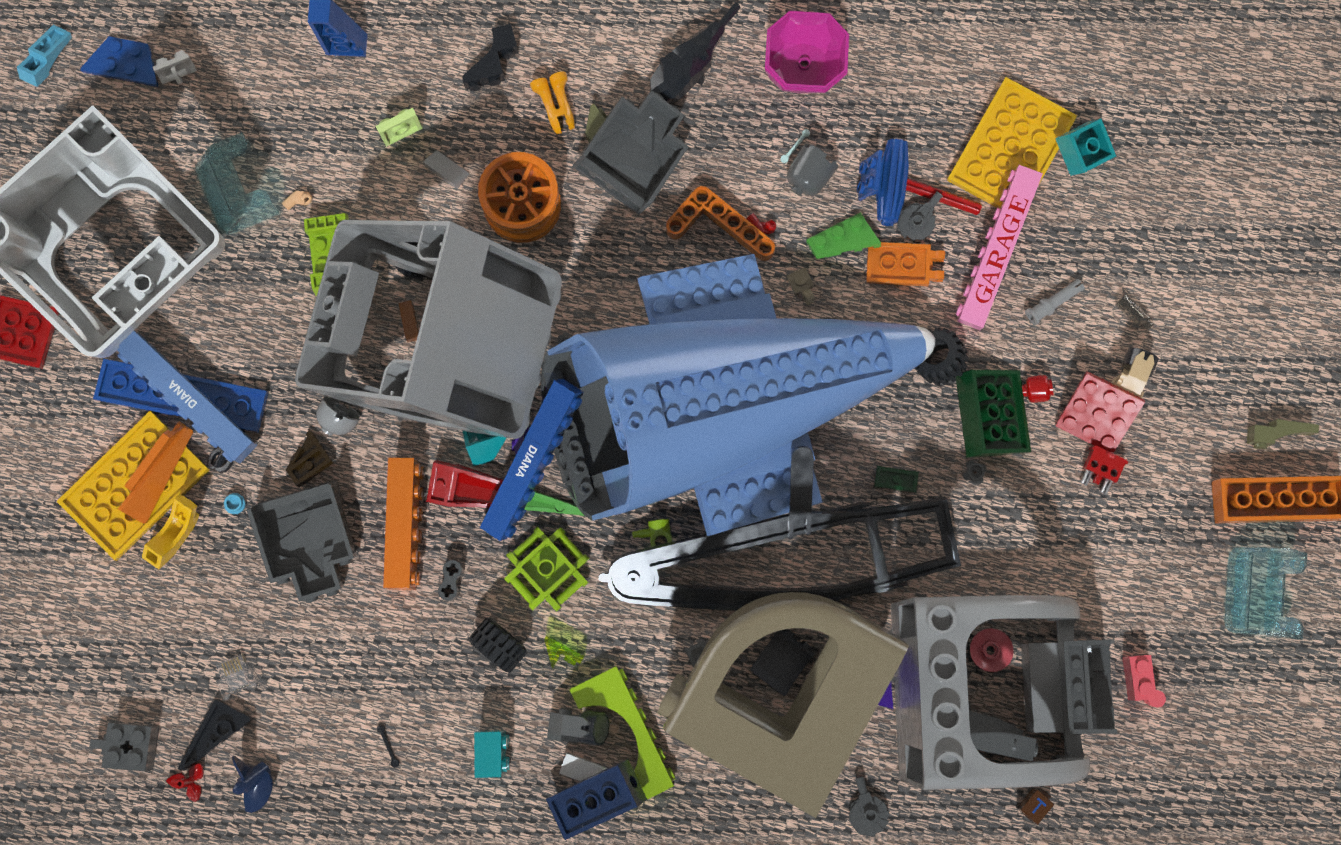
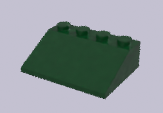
M969 370L963 372L961 377H955L966 458L1030 453L1031 445L1020 370Z

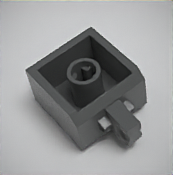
M121 722L108 723L104 738L91 739L89 748L102 749L103 759L101 768L151 771L154 768L159 726ZM128 745H133V749L128 748Z

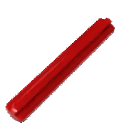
M910 178L907 179L906 190L931 199L937 191L943 195L939 201L943 204L978 215L981 211V203Z

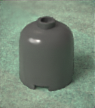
M805 143L787 171V180L792 185L791 190L798 196L802 194L806 196L817 195L837 171L838 164L835 161L830 163L826 159L827 154L813 145L809 147Z

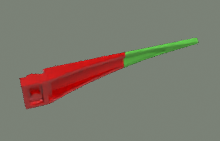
M435 460L432 466L426 502L446 507L490 508L503 479L460 464L455 465ZM535 491L534 497L524 508L529 511L585 516L576 505Z

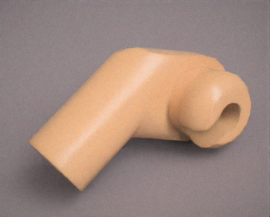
M294 191L282 204L289 211L295 204H310L312 202V195L305 191Z

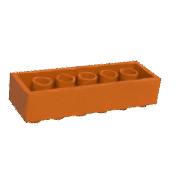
M388 458L383 588L389 590H416V586L420 585L421 581L420 572H417V564H421V551H418V543L422 541V530H418L419 521H422L423 511L419 509V500H423V487H420V479L424 478V467L420 466L421 463L415 458Z
M1341 476L1220 478L1212 481L1215 524L1341 521Z

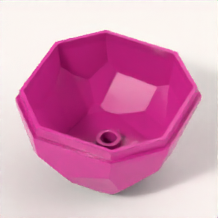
M788 11L767 29L765 72L770 80L782 91L800 94L826 93L847 75L849 34L830 13ZM805 62L807 63V66L804 67L801 65V63Z

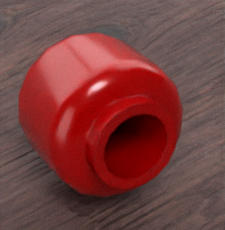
M1046 375L1030 376L1026 379V384L1022 385L1023 397H1028L1031 403L1047 402L1050 400V396L1054 395L1052 379H1048Z

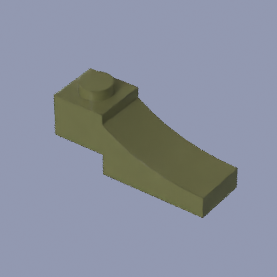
M1281 419L1269 422V426L1253 425L1248 427L1247 444L1254 445L1253 448L1267 449L1268 446L1275 444L1276 439L1293 435L1312 436L1319 433V425Z

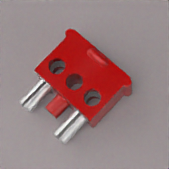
M1091 446L1089 448L1090 453L1083 466V470L1086 471L1080 483L1087 486L1092 474H1094V484L1099 485L1102 478L1105 479L1100 493L1107 495L1111 484L1117 483L1128 461L1099 446ZM1092 461L1095 463L1094 467L1091 466Z

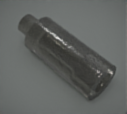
M1127 294L1115 304L1139 327L1143 325L1149 330L1154 325L1149 320L1151 316Z

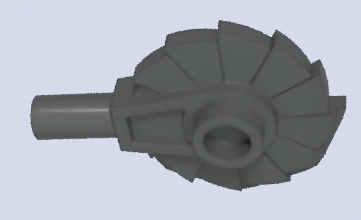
M936 191L929 202L924 205L913 203L901 211L897 226L904 238L908 237L913 241L925 240L924 238L932 234L936 226L933 211L934 207L943 197L941 193Z
M864 776L857 777L855 780L859 794L858 798L850 805L849 822L858 834L876 837L875 833L882 832L889 822V810H887L884 801L882 802L876 796L872 797L870 792L867 791Z

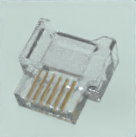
M239 654L216 665L221 677L216 683L224 701L232 700L237 692L248 687L262 686L255 666H248L244 654Z

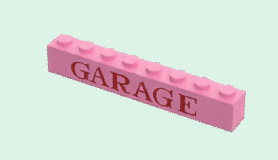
M1021 165L1016 170H1011L1007 180L1011 183L1008 190L1004 189L1001 195L1002 206L996 209L993 220H996L993 228L989 227L985 239H988L986 247L982 246L978 258L981 259L978 266L975 265L970 277H973L971 285L967 284L963 293L966 299L964 304H959L956 315L959 316L957 322L978 330L983 329L1043 173Z

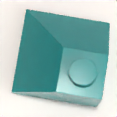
M462 431L465 446L473 466L494 460L507 439L506 437Z

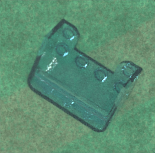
M242 132L210 145L195 166V174L217 227L225 235L235 234L280 215V211L272 203L266 191L255 190L248 194L244 191L231 160L243 155L247 148L252 146Z
M1234 548L1230 552L1228 559L1224 620L1226 629L1237 634L1303 640L1302 622L1294 617H1283L1286 574H1301L1307 567L1308 553L1291 548Z

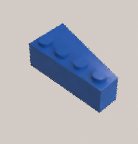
M309 0L308 23L325 54L366 57L367 33L333 0Z

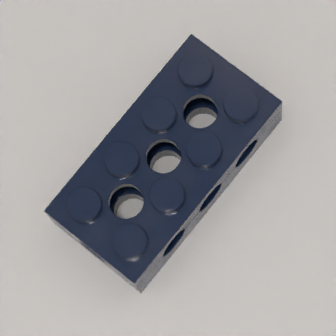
M628 759L571 785L546 799L564 840L632 810L647 800Z

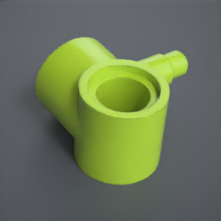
M669 519L649 521V529H640L632 532L633 538L650 537L651 547L656 546L655 540L660 536L665 537L667 543L672 542Z

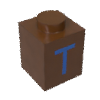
M1032 788L1017 806V809L1032 823L1038 825L1054 804L1050 801L1051 796L1046 791Z

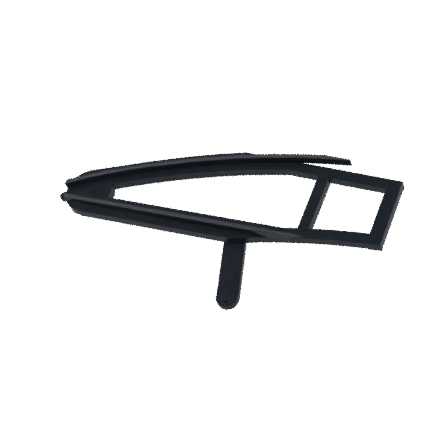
M798 446L791 455L788 514L768 518L710 536L702 534L627 552L611 562L608 573H600L599 580L601 582H608L612 594L619 600L627 603L736 611L756 599L777 593H810L834 601L851 596L882 593L907 586L908 583L906 581L959 567L961 562L946 497L874 508H865L872 505L871 502H858L824 511H812L814 456L811 449L807 446ZM935 512L945 556L888 572L876 520ZM865 522L877 573L876 576L845 585L803 588H733L659 582L658 569L785 538L793 539V536L810 535L814 531L847 523Z

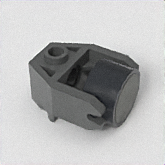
M559 709V713L550 712L547 739L601 746L605 743L609 734V718L603 712L589 710L584 711L581 715H574L572 710Z

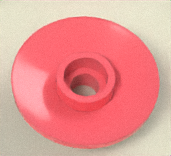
M992 628L984 629L973 637L970 643V655L975 665L987 672H997L1006 668L1013 658V645L1010 638L1004 632ZM989 646L994 649L992 655H989L986 651Z

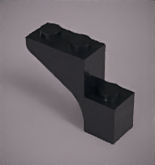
M511 24L492 28L493 44L490 51L462 77L466 90L477 91L481 89V86H497L501 84V81H505L499 58L510 59L515 54H518Z

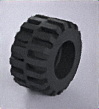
M939 327L935 328L934 331L929 329L928 331L935 337V347L931 355L917 366L915 370L929 383L933 382L939 386L940 383L948 385V381L955 382V377L963 375L962 369L966 370L967 364L965 362L969 361L968 351L954 332H950L946 328L941 330ZM949 349L948 356L943 362L936 365L930 364L931 358L936 351Z
M485 618L469 637L470 643L481 654L505 672L511 673L527 654L523 644L490 618Z

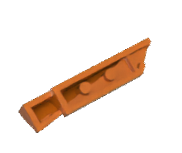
M179 421L172 431L166 430L162 433L124 487L132 492L118 508L120 511L143 524L147 523L193 434L192 429Z

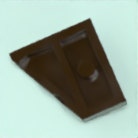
M311 430L306 433V440L302 447H298L294 459L290 461L286 468L287 473L298 488L334 463Z

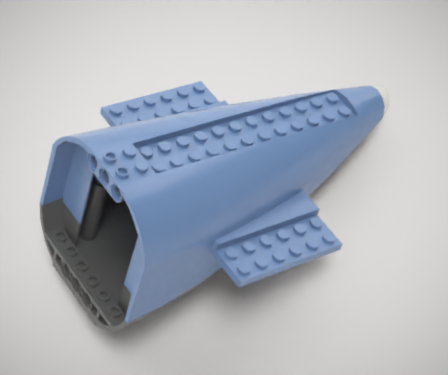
M755 254L639 277L637 280L649 324L576 334L546 351L541 370V403H543L554 380L564 379L584 392L581 397L582 403L574 411L572 423L564 430L562 434L563 440L555 448L554 452L563 484L565 483L575 505L588 519L593 521L625 513L694 488L706 534L710 536L789 513L791 455L793 450L798 446H807L813 452L808 434L809 431L858 405L919 366L933 352L935 337L926 328L906 324L839 319L776 318L770 293L765 294ZM814 469L812 506L823 503Z

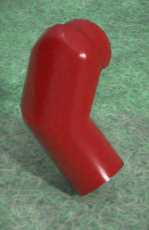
M754 213L746 218L762 233L767 235L774 233L777 227L773 220L760 222Z

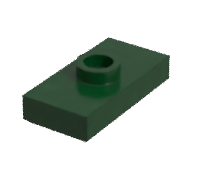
M876 466L873 487L916 493L919 472Z

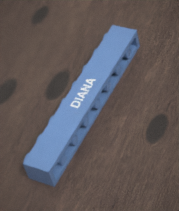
M133 331L121 342L117 350L119 352L117 356L126 364L130 362L134 366L132 370L139 377L145 376L149 380L147 382L148 386L157 392L159 390L164 394L162 399L170 406L174 404L178 408L176 412L185 420L189 418L193 422L192 427L198 433L202 434L204 432L209 437L207 441L213 447L217 448L219 446L224 451L222 455L229 462L234 460L237 463H241L258 446L138 332Z

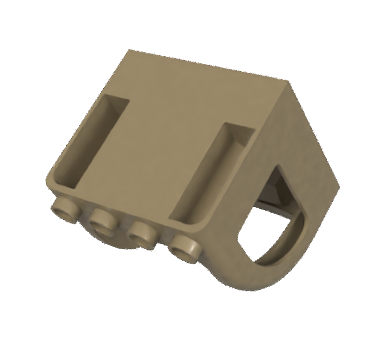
M801 592L768 595L742 606L720 624L707 642L689 677L686 678L677 673L657 713L667 718L663 730L669 735L816 818L901 664L909 645L891 631L832 599ZM805 628L828 635L822 651L789 711L784 716L772 712L722 683L738 656L755 641L768 634L784 629Z

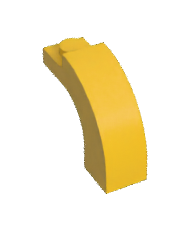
M181 494L174 498L171 514L166 524L144 545L142 558L157 569L164 566L176 554L194 529L199 514L196 512L197 505Z

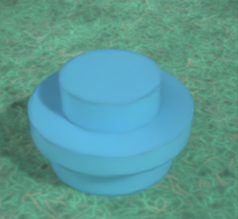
M238 493L229 494L224 500V508L230 514H239L245 509V498Z

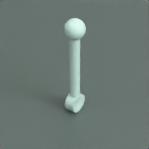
M808 129L803 130L802 136L797 140V142L788 151V153L786 155L781 156L780 160L782 163H787L789 160V156L799 146L803 139L810 135V131Z

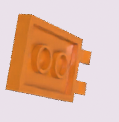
M881 242V247L879 248L868 247L866 283L928 287L929 281L943 282L944 271H932L933 262H944L945 251L931 250V244Z

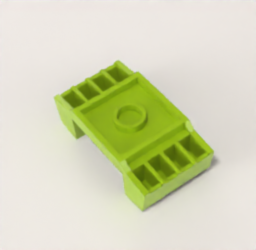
M346 213L304 219L305 233L309 237L313 268L310 280L312 290L316 296L334 231L341 221L349 220Z

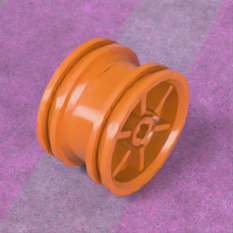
M526 152L503 154L494 159L485 168L478 184L480 205L490 227L499 236L516 243H528L546 236L554 228L561 212V198L555 174L544 160ZM521 175V181H515L514 176ZM535 182L541 184L540 187L533 188ZM502 186L505 188V191L498 192L497 188ZM522 192L523 196L520 195L519 198H517L516 194L519 195V193ZM538 202L543 203V206L540 209L536 208V204ZM501 207H506L507 212L501 213L499 209ZM519 216H526V219L523 221L519 220Z

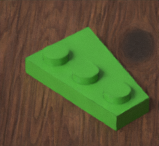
M861 212L806 240L816 259L841 255L842 252L852 250L858 252L868 247H881V242Z

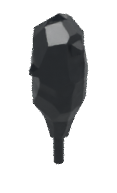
M735 2L719 22L714 21L695 35L684 40L665 57H661L659 59L660 64L650 79V91L652 90L654 93L660 94L666 102L672 104L687 94L696 83L702 85L704 83L703 74L712 65L714 50L725 32V26L739 11L740 5Z

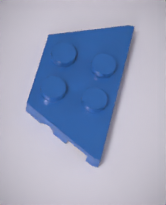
M108 36L80 69L82 73L154 87L159 85L153 69L154 62L151 57V49L146 43Z

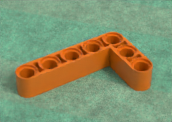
M705 186L697 187L666 223L667 235L671 239H680L702 214H705L748 251L755 254L758 259L767 261L774 254L775 245L769 237ZM699 195H705L707 197V200L699 201L697 197ZM714 208H721L723 213L715 214L712 210ZM686 210H692L694 215L688 217L683 213ZM734 220L737 221L739 225L737 227H731L729 226L728 222ZM672 225H678L681 227V229L677 232H674L670 229V227ZM751 233L755 238L747 240L744 238V235ZM762 246H767L770 249V252L762 253L760 251V248Z

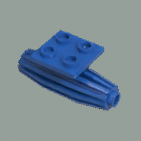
M902 139L888 140L884 153L882 150H878L862 161L859 167L861 179L856 189L857 193H859L858 200L862 201L868 196L876 195L877 220L884 226H893L894 223L898 222L905 200L909 159L908 143Z

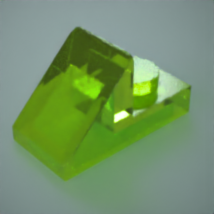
M549 636L544 638L552 669L555 668L562 654L565 656L563 660L574 666L576 662L581 664L585 656Z

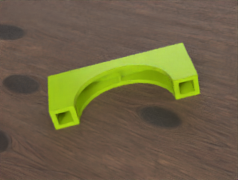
M615 666L569 690L578 709L587 706L606 707L617 712L630 725L638 746V760L634 772L648 800L673 787L672 781L676 780L671 768L666 769L663 763L666 757L661 747L657 749L653 742L656 740V736L652 728L647 729L644 723L647 718L643 709H637L634 703L638 699L633 689H628L625 684L628 678L623 668L619 670Z

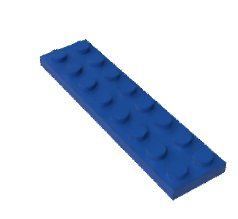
M103 359L93 396L94 400L181 417L176 412L178 408L174 404L170 406L162 399L164 395L159 390L157 392L148 386L147 382L149 380L145 376L141 378L132 370L134 368L132 364ZM184 375L240 429L259 433L269 392Z

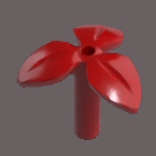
M196 763L190 767L188 778L182 773H176L170 776L166 782L176 789L188 787L186 791L187 797L191 801L197 802L201 796V786L195 784L194 781L203 777V766L200 763Z

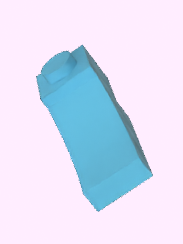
M52 25L28 48L29 56L17 66L19 79L38 87L50 75L49 71L53 63L72 38L71 33Z

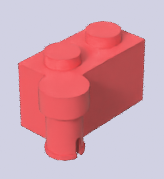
M1151 655L1122 657L1128 700H1144L1151 707H1162L1166 702V697L1162 691L1156 690Z

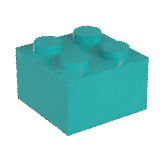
M1102 118L1086 122L1055 138L1070 176L1085 173L1116 157Z
M506 730L474 732L475 778L502 777L506 775L507 770H510V758L506 757V749L510 746V737L506 735Z

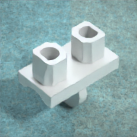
M183 50L176 52L175 58L169 61L167 58L156 60V66H153V69L162 84L173 80L181 84L183 83L181 77L197 71L189 55Z

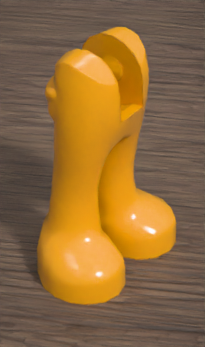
M564 71L554 73L549 77L559 109H556L546 78H538L530 83L532 91L541 97L549 122L556 134L562 133L560 122L557 119L565 116V122L568 125L569 131L575 128L574 116L564 89L568 80L567 74Z

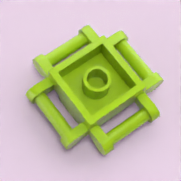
M537 526L524 542L514 551H509L506 554L516 568L504 580L514 586L529 603L532 611L546 600L557 612L562 608L561 605L581 586L585 587L588 584V581L578 572V569L590 558L586 554L583 555L565 535L562 527L548 538ZM540 538L543 542L520 562L518 557ZM559 540L575 557L577 561L573 565L553 544L555 541ZM520 573L540 593L537 598L517 578ZM573 575L576 580L554 599L551 594Z

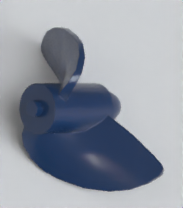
M232 756L234 766L240 776L232 791L236 795L244 793L246 812H256L267 803L272 792L273 782L269 766L261 761L253 767L244 763L236 756Z

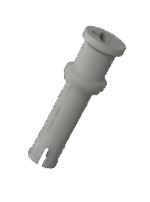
M1075 279L1050 298L1041 299L1039 304L1033 308L1026 309L1025 314L1033 325L1039 324V320L1047 315L1051 316L1055 308L1085 289L1084 285L1081 284L1075 288L1081 283L1079 279Z

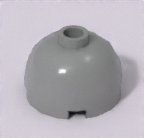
M324 396L316 410V418L322 427V431L331 436L333 434L345 435L351 432L360 420L359 413L351 406H349L348 410L345 406L339 404L340 400Z

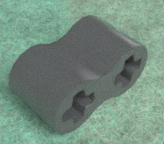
M450 560L443 566L444 580L438 588L439 596L445 601H454L459 597V580L464 575L463 565L455 560ZM455 565V568L459 570L458 573H454L452 576L449 568H453ZM449 586H451L454 593L449 594V597H447L444 590L449 589Z

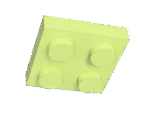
M413 108L404 109L397 116L391 119H383L379 125H376L386 147L423 129Z

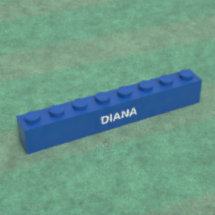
M564 379L553 381L480 526L482 530L499 541L511 538L515 534L517 529L515 526L526 512L525 506L534 497V489L542 481L545 467L553 460V452L561 444L564 430L570 426L574 411L582 403L581 397L584 392Z

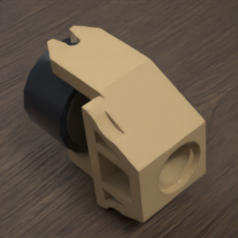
M1128 348L1122 363L1124 370L1112 380V384L1142 398L1144 394L1143 389L1148 378L1152 377L1159 358L1153 353L1140 348Z

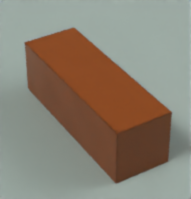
M411 300L400 302L398 304L405 339L407 342L417 341L419 331L413 302Z

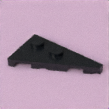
M214 699L177 769L185 771L250 723L253 717L218 699Z

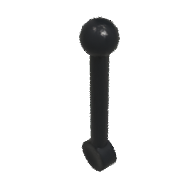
M380 724L377 726V731L381 733L392 760L391 766L396 768L400 762L395 758L384 732L385 726Z

